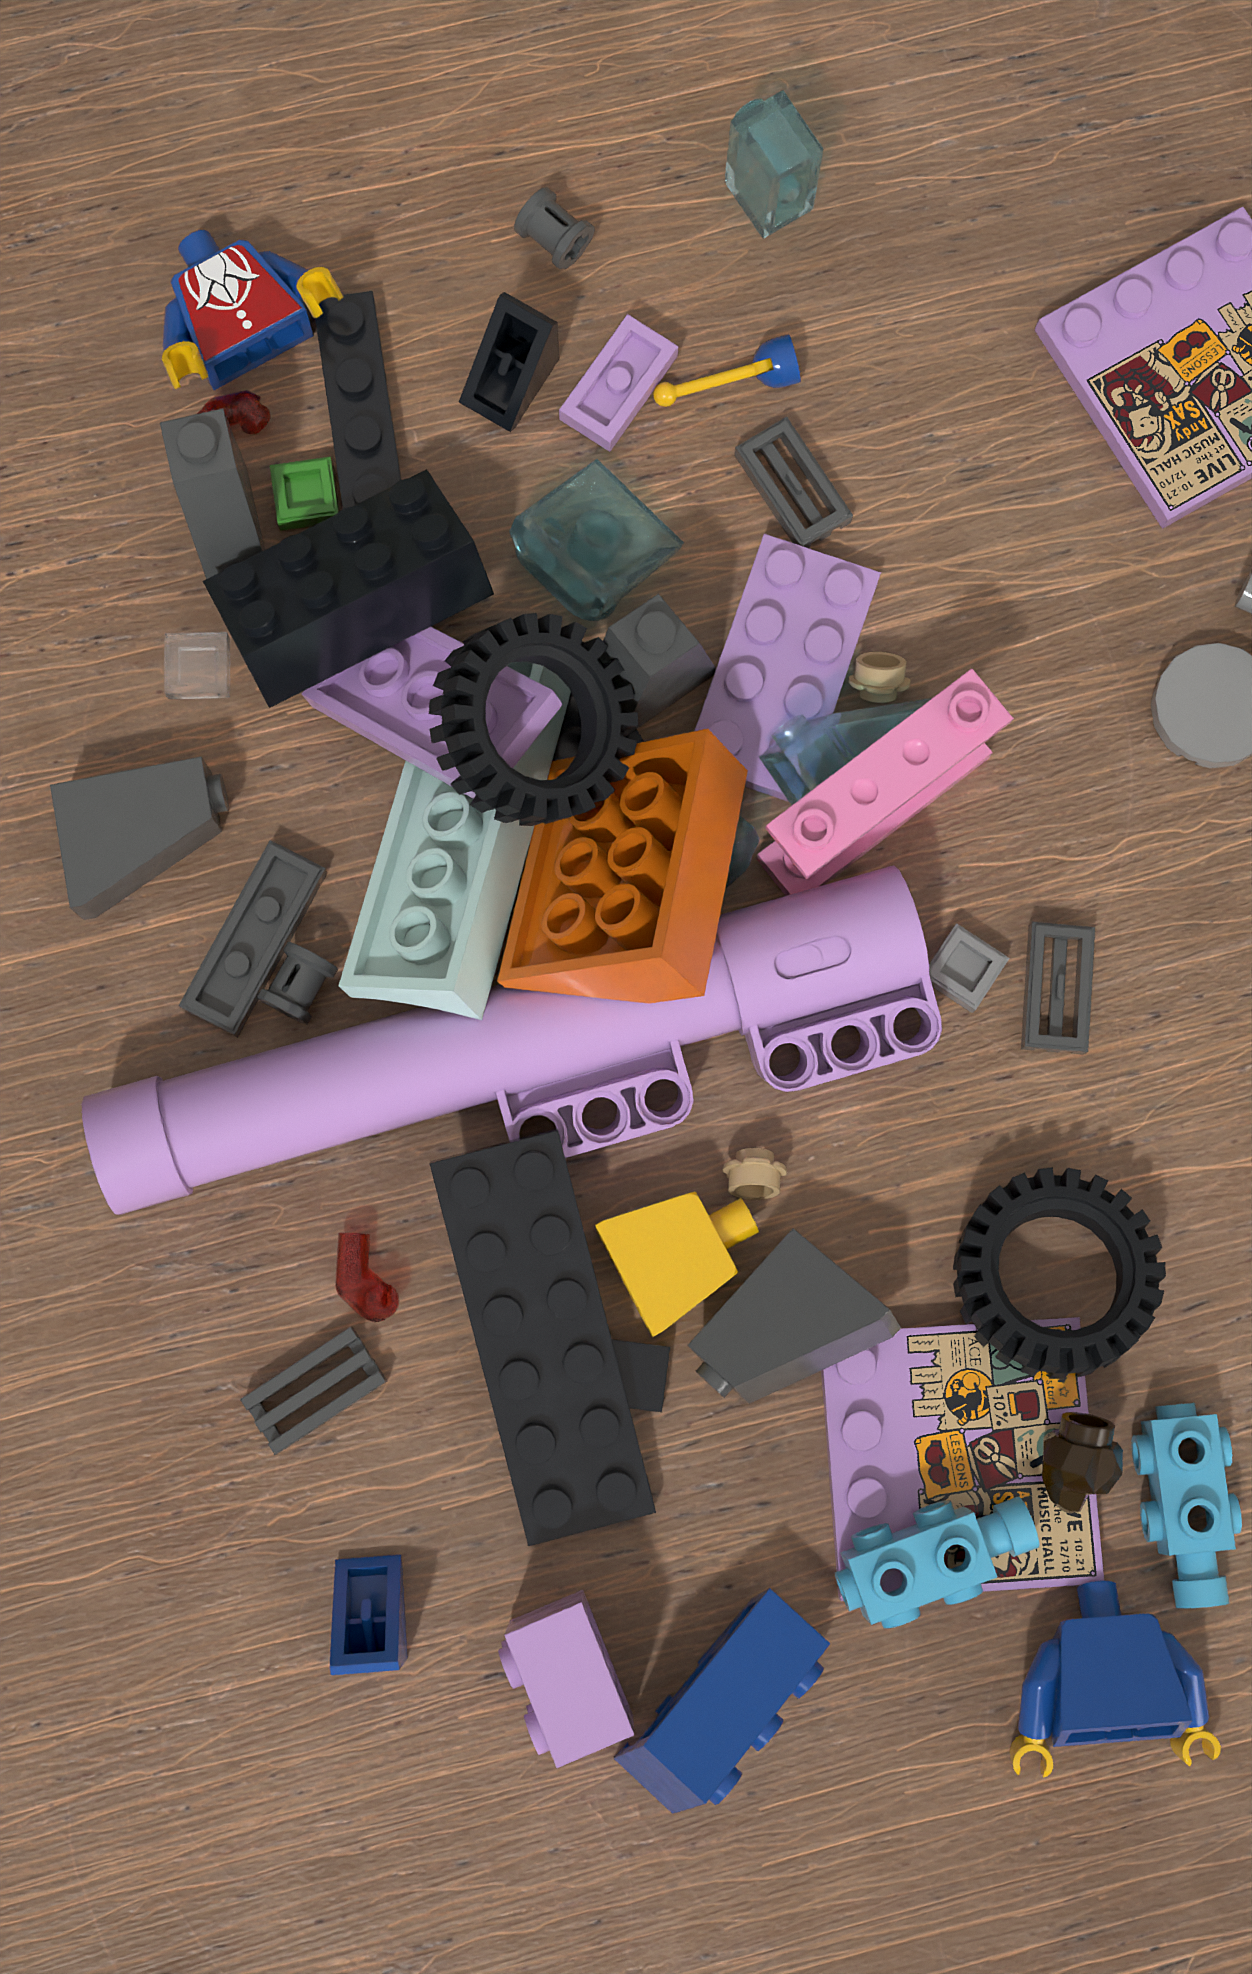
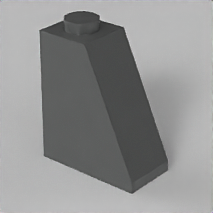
M224 409L160 422L172 481L206 579L222 572L232 564L240 563L264 551L265 546L247 467Z
M659 593L608 627L603 639L608 648L599 657L602 663L618 658L625 671L613 677L612 681L616 689L631 684L635 698L622 702L621 709L622 713L637 712L638 727L624 731L623 737L628 736L714 676L716 667L699 641Z
M196 757L51 784L50 789L70 909L83 920L97 918L220 834L222 828L219 812L229 810L227 792L222 775H212L203 758Z
M792 1228L687 1346L703 1362L695 1371L723 1398L733 1389L750 1404L893 1338L901 1329V1326L888 1307Z

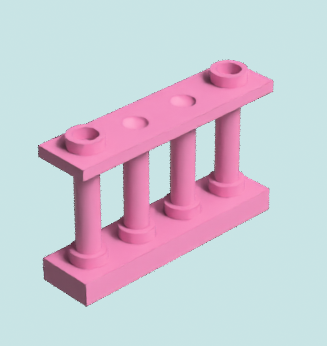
M970 669L768 823L765 829L775 841L758 853L756 860L785 896L825 885L988 760L993 752L985 742L1010 724L1014 718L977 673Z

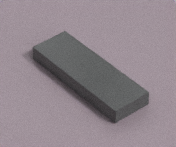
M270 840L178 1006L238 1038L259 1000L257 996L260 990L265 989L284 954V947L293 938L328 874L326 868Z

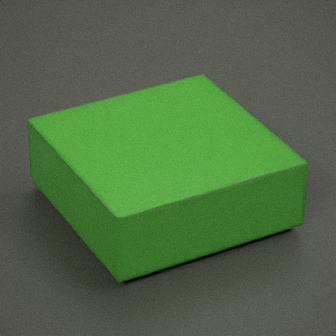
M331 457L270 465L277 523L280 531L314 526L339 512Z

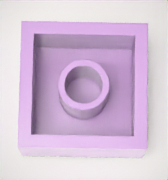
M583 1590L510 1620L504 1634L506 1640L501 1642L502 1648L498 1649V1653L511 1687L515 1689L524 1685L531 1704L526 1705L528 1714L524 1715V1719L538 1755L550 1751L556 1768H559L634 1735L632 1711Z

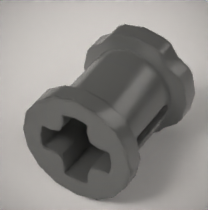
M548 187L541 188L531 196L520 210L515 220L514 231L522 238H533L553 255L552 263L558 269H567L581 257L593 238L595 227L587 220H576L556 203L557 196Z
M287 942L283 949L287 955L269 989H261L257 998L280 1013L308 1025L312 1018L308 1012L326 977L334 978L338 968L317 954L297 944Z

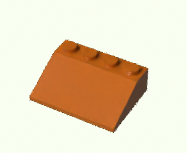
M708 728L636 743L634 755L619 759L620 762L630 768L623 780L610 783L615 791L606 800L595 802L596 807L585 813L534 826L497 980L498 983L505 988L647 1004L705 995L748 770ZM575 757L552 761L547 780L556 779L568 769Z

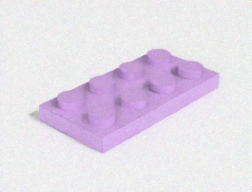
M767 534L763 535L695 731L708 728L748 770L745 787L794 804L805 796L881 572Z
M429 627L302 692L303 697L316 710L451 786L450 783L460 776L456 767L444 771L441 770L436 758L449 753L445 741L431 743L429 729L441 725L442 716L428 714L430 699L443 694V690L433 686L437 674L451 667L445 662L446 658L453 650L464 646L463 643L433 627ZM506 666L498 673L490 686L486 700V724L490 739L498 754L511 768H514L563 704L552 689ZM473 791L464 793L473 799L476 796Z

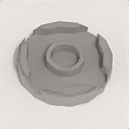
M1214 643L1194 646L1176 656L1159 677L1150 704L1154 728L1165 746L1177 756L1183 755L1188 760L1195 761V765L1209 769L1234 766L1252 756V655L1241 648Z

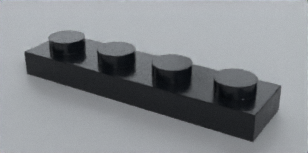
M373 291L346 294L339 301L335 297L326 298L319 304L323 314L315 318L343 509L354 506L402 480Z

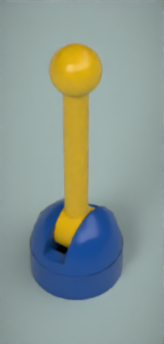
M789 334L762 343L755 352L752 364L677 385L669 382L659 383L653 391V398L658 405L668 407L676 401L677 397L756 376L764 385L772 388H781L800 383V371L791 337Z

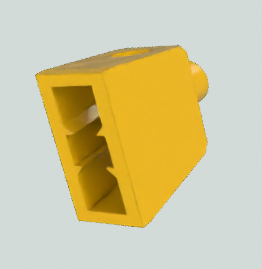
M695 1191L603 1220L595 1225V1229L651 1337L663 1332L734 1277L738 1271L727 1249L759 1233L758 1227L742 1198L708 1215Z

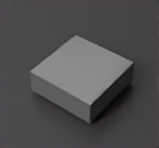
M956 923L929 963V976L932 987L973 1013L1010 958Z

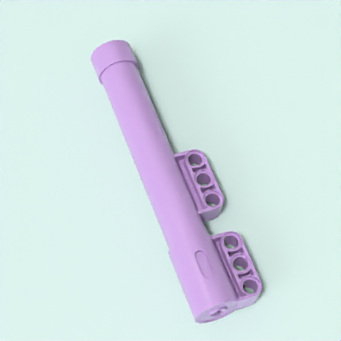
M893 865L721 914L705 995L701 997L647 1004L505 988L500 984L491 987L482 1020L438 1009L419 1007L164 1081L161 1077L154 1076L84 1096L81 1104L82 1121L90 1158L100 1188L114 1214L122 1215L191 1195L195 1186L497 1099L509 1141L520 1138L519 1131L526 1119L542 1115L552 1120L555 1128H558L564 1155L567 1158L671 1128L683 1122L689 1115L693 1105V1091L681 1052V1046L738 1030L741 1036L745 1035L752 1063L757 1074L775 1089L790 1092L922 1055L931 1050L939 1041L942 1023L929 976L927 947L915 903L900 870ZM914 1007L921 1017L919 1032L907 1041H899L893 1030L895 1017L900 1011ZM854 1025L860 1033L861 1042L858 1050L848 1058H836L831 1047L833 1035L844 1026ZM784 1043L795 1044L800 1053L798 1067L786 1076L774 1075L769 1066V1059L773 1050ZM660 1079L674 1081L678 1087V1097L671 1108L665 1111H654L645 1105L644 1096L651 1083ZM598 1097L611 1099L617 1106L615 1120L603 1129L590 1128L582 1121V1112L585 1105L590 1100Z

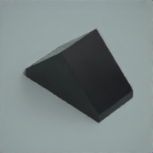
M501 293L497 299L459 403L509 432L514 430L559 361L558 322L508 293Z

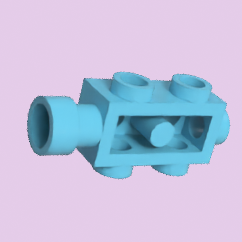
M1195 1403L1156 1406L1157 1420L1141 1421L1142 1435H1133L1131 1440L1135 1471L1138 1475L1148 1474L1151 1501L1141 1502L1140 1518L1144 1538L1147 1542L1157 1541L1158 1554L1176 1556L1179 1579L1172 1580L1176 1608H1203L1227 1605L1230 1602L1226 1576L1219 1575L1216 1551L1236 1549L1234 1534L1240 1533L1242 1529V1517L1238 1499L1234 1493L1228 1494L1224 1467H1230L1232 1464V1446L1226 1427H1219L1217 1414L1197 1416ZM1185 1438H1190L1196 1442L1198 1458L1191 1464L1185 1463L1178 1453L1179 1445ZM1197 1505L1205 1509L1207 1521L1206 1527L1198 1532L1193 1530L1188 1523V1513Z
M1019 1496L994 1505L992 1514L976 1519L973 1511L964 1506L954 1510L951 1501L945 1500L918 1509L913 1513L916 1524L894 1533L891 1532L889 1524L884 1523L853 1534L851 1539L854 1548L840 1552L846 1569L835 1572V1578L849 1612L860 1608L863 1617L871 1625L881 1622L883 1628H893L920 1617L919 1607L943 1598L946 1605H952L980 1595L983 1592L981 1583L998 1577L991 1558L1006 1552L1015 1557L1039 1548V1538L1032 1517L1024 1501ZM952 1545H962L965 1550L964 1562L957 1567L947 1568L944 1563L945 1551ZM891 1568L899 1569L903 1577L901 1586L890 1592L883 1591L880 1585L882 1574Z

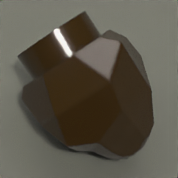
M1066 1412L1062 1414L1060 1428L1054 1429L1044 1436L1042 1480L1049 1499L1062 1511L1067 1513L1080 1512L1088 1495L1108 1494L1122 1476L1123 1449L1118 1442L1113 1441L1115 1425L1111 1421L1091 1414Z

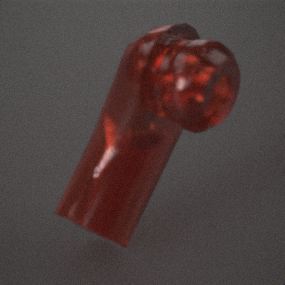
M248 390L211 398L197 413L200 414L223 408L230 426L239 424L247 434L259 433L271 418L270 410L259 402L261 397Z
M338 1233L335 1289L338 1296L363 1319L380 1322L391 1317L398 1309L400 1302L399 1294L392 1285H388L369 1268L371 1235Z

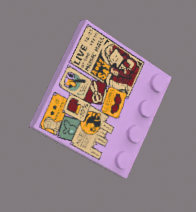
M1241 207L1038 320L1035 327V332L1162 529L1252 478V219L1244 207Z
M1080 1317L1031 1320L1042 1327L1058 1331L1081 1329ZM974 1324L900 1329L893 1338L821 1370L836 1572L846 1569L840 1552L854 1548L851 1536L863 1529L888 1523L891 1532L894 1533L915 1525L916 1521L913 1513L918 1509L945 1500L951 1501L954 1510L964 1506L973 1511L976 1519L992 1514L994 1505L1019 1496L1024 1501L1032 1517L1040 1546L1015 1557L1006 1552L991 1558L998 1577L981 1583L983 1592L1075 1586L1094 1581H1104L1096 1494L1088 1495L1080 1512L1067 1513L1058 1508L1049 1499L1042 1480L1044 1436L1054 1429L1060 1428L1063 1413L1079 1412L1089 1414L1085 1376L1077 1378L1076 1373H1070L1064 1379H1049V1372L1039 1371L1035 1376L1020 1372L1022 1364L1011 1360L1006 1365L996 1359L995 1356L999 1351L990 1343L983 1348L974 1337L978 1332ZM952 1545L945 1551L944 1563L947 1568L957 1567L964 1562L965 1550L962 1545ZM891 1568L882 1574L880 1585L883 1591L890 1592L901 1586L903 1580L901 1571ZM838 1587V1598L840 1601H843Z

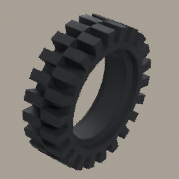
M537 613L523 614L514 619H506L471 635L462 641L464 646L453 650L446 658L445 662L451 667L439 672L433 684L434 687L443 690V694L430 699L428 714L442 716V724L429 729L431 743L445 741L449 752L436 758L441 770L444 771L456 767L460 776L450 783L456 792L461 795L473 791L476 796L470 805L481 813L495 809L494 820L503 823L519 820V826L547 824L582 814L595 808V802L606 800L615 791L610 783L623 780L630 768L620 762L619 759L634 755L637 741L623 737V733L626 730L638 727L637 712L622 713L621 709L622 702L635 698L631 684L616 689L612 681L613 677L625 671L618 658L602 663L599 657L608 646L599 637L583 642L582 639L587 628L577 622L561 627L563 616L548 614L537 619ZM511 662H531L552 671L567 685L578 705L581 718V740L578 751L568 769L556 779L538 780L519 773L511 768L498 754L490 739L486 724L487 696L490 686L498 673Z
M1053 1167L1041 1168L1037 1170L1034 1177L1027 1178L1024 1172L1012 1177L1004 1188L999 1185L989 1193L985 1202L982 1205L980 1204L961 1235L958 1242L960 1246L954 1256L953 1270H957V1278L953 1283L955 1298L962 1297L964 1305L960 1313L965 1324L971 1321L978 1329L974 1337L983 1348L990 1343L999 1351L995 1356L996 1359L1006 1365L1011 1360H1014L1023 1365L1020 1372L1035 1376L1039 1371L1049 1372V1379H1064L1070 1373H1076L1078 1378L1092 1374L1101 1366L1106 1368L1136 1344L1139 1338L1149 1329L1156 1318L1153 1316V1313L1161 1305L1164 1290L1159 1289V1283L1166 1277L1165 1262H1157L1156 1254L1162 1249L1158 1234L1149 1237L1145 1230V1227L1151 1220L1143 1209L1134 1215L1127 1207L1132 1197L1121 1189L1114 1196L1105 1190L1108 1180L1096 1174L1090 1182L1081 1180V1170L1067 1168L1062 1176L1053 1174ZM1044 1217H1060L1072 1220L1090 1229L1104 1243L1112 1257L1116 1271V1292L1111 1307L1104 1317L1087 1327L1063 1331L1042 1327L1025 1318L1011 1304L1003 1290L999 1275L1000 1252L1005 1239L1012 1231L1023 1223Z

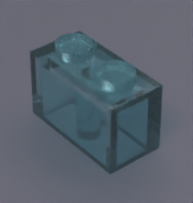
M784 90L765 101L758 98L748 102L730 121L725 184L763 239L813 210L824 150Z

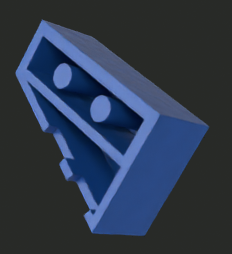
M767 1589L747 1603L697 1661L699 1665L673 1697L669 1694L656 1708L655 1712L659 1715L634 1745H630L627 1742L613 1759L672 1814L704 1805L708 1800L714 1805L719 1804L739 1781L742 1772L735 1766L750 1746L759 1751L781 1727L784 1720L777 1712L791 1694L797 1699L802 1697L820 1677L824 1667L817 1660L830 1643L773 1590Z

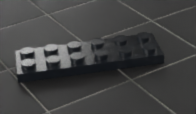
M558 1128L430 1161L433 1180L528 1546L656 1513Z

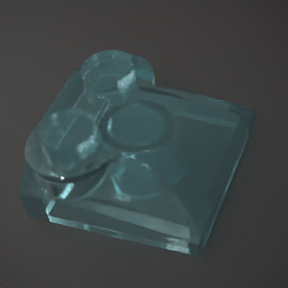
M598 459L516 516L509 531L515 545L516 556L522 566L567 610L575 616L589 621L603 620L613 614L624 596L668 561L684 544L668 526Z

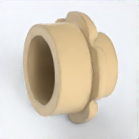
M886 652L860 654L856 658V667L853 675L849 676V684L860 690V697L876 703L894 701L897 698V692H903L909 688L911 680L905 677L906 660L901 656Z
M761 1148L739 1150L736 1152V1159L726 1162L723 1166V1172L729 1178V1193L744 1199H768L777 1196L780 1193V1176H785L787 1172L784 1164L774 1161L773 1152Z

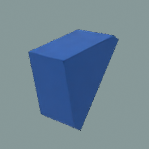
M401 1555L335 1559L329 1666L331 1675L400 1670L408 1659Z

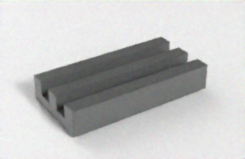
M788 417L783 418L735 447L734 456L792 543L810 548L811 543L818 539L822 541L829 537L834 529L838 527L842 529L851 523L853 514ZM778 438L781 439L830 512V515L825 518L821 516L794 473L772 443ZM760 450L810 525L807 529L804 528L756 456L755 452Z
M1031 922L1028 926L1021 1039L1022 1050L1044 1049L1046 1052L1056 1053L1067 1051L1071 1052V1054L1084 1055L1088 1052L1095 927ZM1050 937L1053 938L1048 1027L1047 1035H1039L1044 938ZM1073 939L1078 940L1072 1037H1062L1067 940Z
M349 1327L240 1400L255 1419L254 1423L259 1431L265 1435L274 1455H277L388 1381L355 1329ZM347 1346L350 1347L354 1354L353 1357L267 1412L262 1402ZM362 1367L368 1376L367 1379L284 1434L280 1433L275 1425L276 1423Z

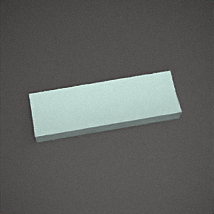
M511 662L507 667L552 689L563 704L513 768L524 776L538 780H547L571 691L558 675L544 666L531 662ZM405 761L339 987L351 998L376 999L418 1005L482 1020L534 826H519V820L510 823L494 820L495 809L483 813L479 812L470 805L473 798L466 794L459 795L452 786Z

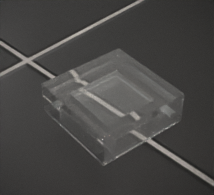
M227 632L165 633L164 694L168 699L230 698V637Z

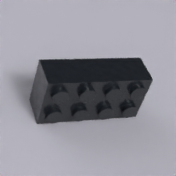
M427 469L410 478L400 480L392 487L354 506L344 508L336 515L298 534L288 536L280 543L240 563L232 564L222 572L203 581L269 708L494 595L473 538Z

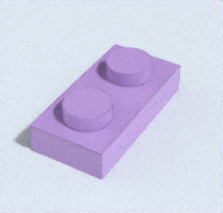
M627 314L559 409V420L610 452L678 357V346Z

